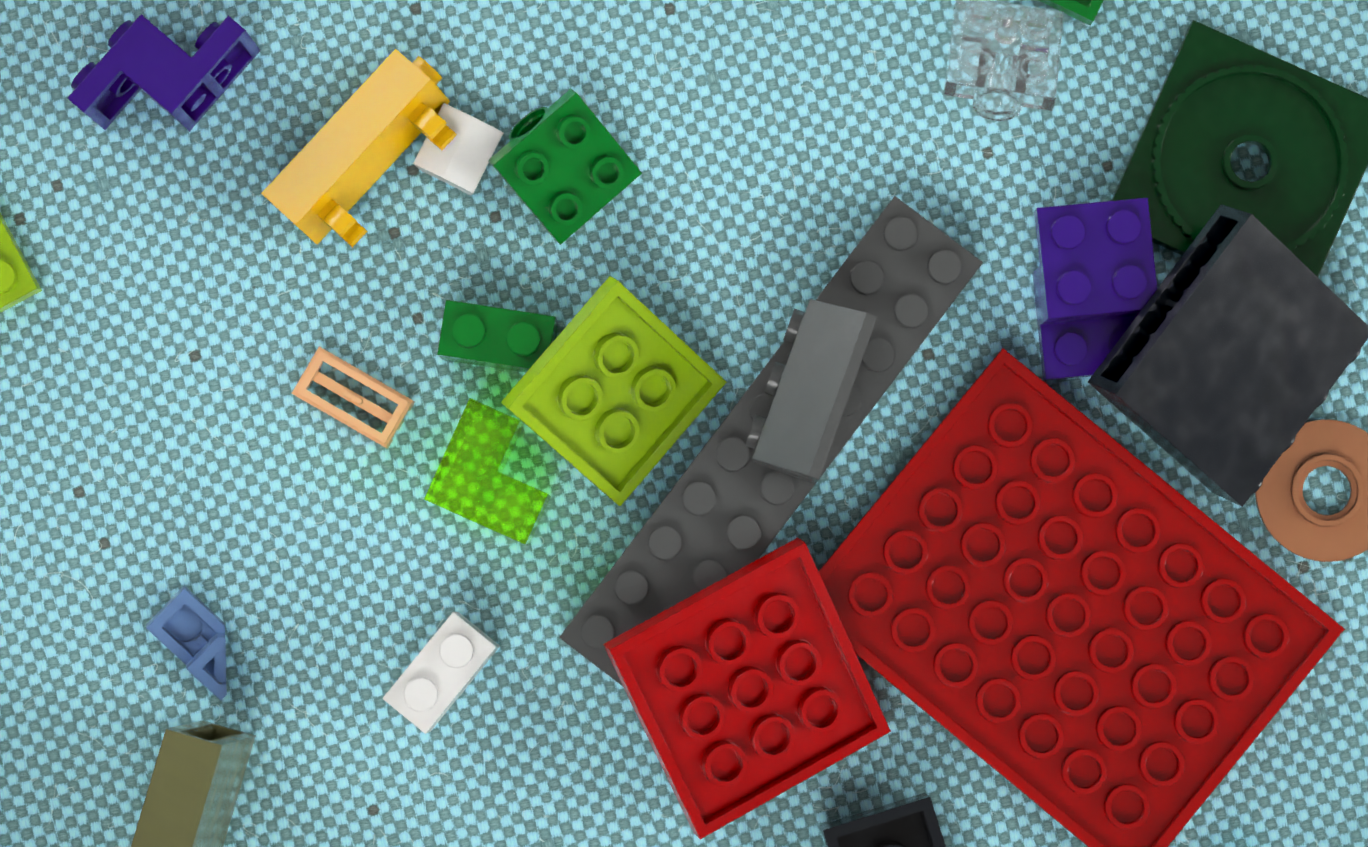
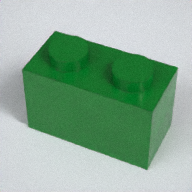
M446 300L437 355L446 361L526 373L556 339L558 321L556 316Z

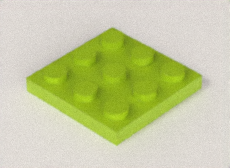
M609 276L501 403L618 506H621L727 382L618 280Z

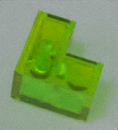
M469 398L424 500L529 546L551 496L502 473L524 424L514 417Z

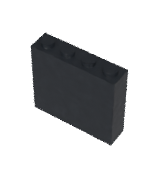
M1221 204L1088 380V383L1212 493L1243 507L1249 497L1261 487L1264 477L1281 454L1293 444L1296 434L1314 410L1326 400L1329 390L1346 367L1358 357L1361 347L1368 339V325L1252 214Z

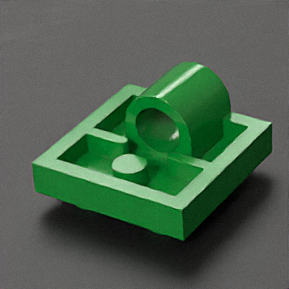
M571 88L549 108H537L523 117L511 130L508 136L510 142L488 160L560 245L642 174L581 97Z

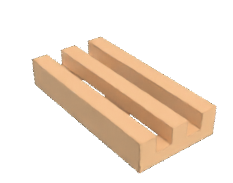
M320 346L291 393L387 449L393 441L392 438L396 431L403 424L406 414L415 403L410 398ZM323 362L398 404L393 414L319 372ZM312 381L387 423L382 433L308 391Z

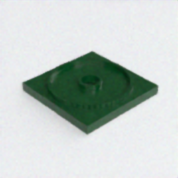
M1193 20L1187 29L1111 201L1148 198L1152 242L1180 255L1185 253L1221 204L1250 213L1318 277L1368 166V98ZM1252 143L1259 146L1266 153L1269 168L1264 178L1249 182L1240 179L1234 173L1231 167V155L1238 145Z

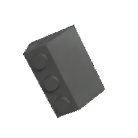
M812 299L809 300L805 312L794 308L783 339L793 344L786 365L775 361L764 393L774 396L767 418L756 414L745 446L755 449L751 462L812 484L819 480L878 316Z

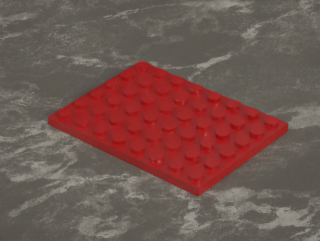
M1004 348L999 351L819 569V574L856 655L1087 847H1168L1345 630Z

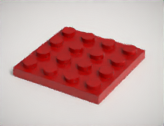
M799 538L788 542L603 644L690 827L699 839L706 837L891 732L806 543Z

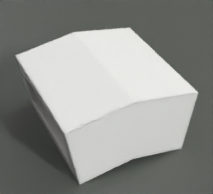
M443 103L438 115L445 120L446 125L457 135L443 150H440L426 137L413 164L422 172L472 195L489 163L488 160L492 157L504 132Z

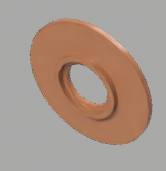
M1337 420L1306 422L1296 434L1293 444L1281 454L1264 477L1261 487L1255 492L1259 515L1272 537L1288 551L1314 561L1333 562L1352 558L1368 550V433L1350 423ZM1322 466L1334 467L1340 470L1350 484L1351 493L1347 505L1341 511L1332 515L1316 513L1306 504L1303 497V484L1306 477L1311 471Z

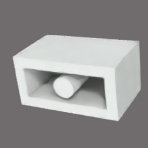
M452 612L382 699L425 734L431 732L498 650L500 645L462 614Z

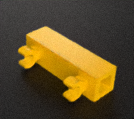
M395 49L261 194L316 245L333 229L353 248L367 232L348 213L359 199L421 133L440 150H443L457 135L446 125L445 120L438 115L443 103L448 105L450 102L437 86L442 80L441 75L420 56L411 62Z

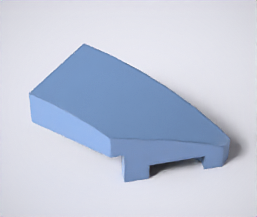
M184 585L146 624V629L186 664L187 670L218 699L222 700L227 695L225 624Z

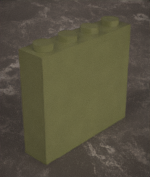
M204 720L166 729L131 847H223L256 735Z

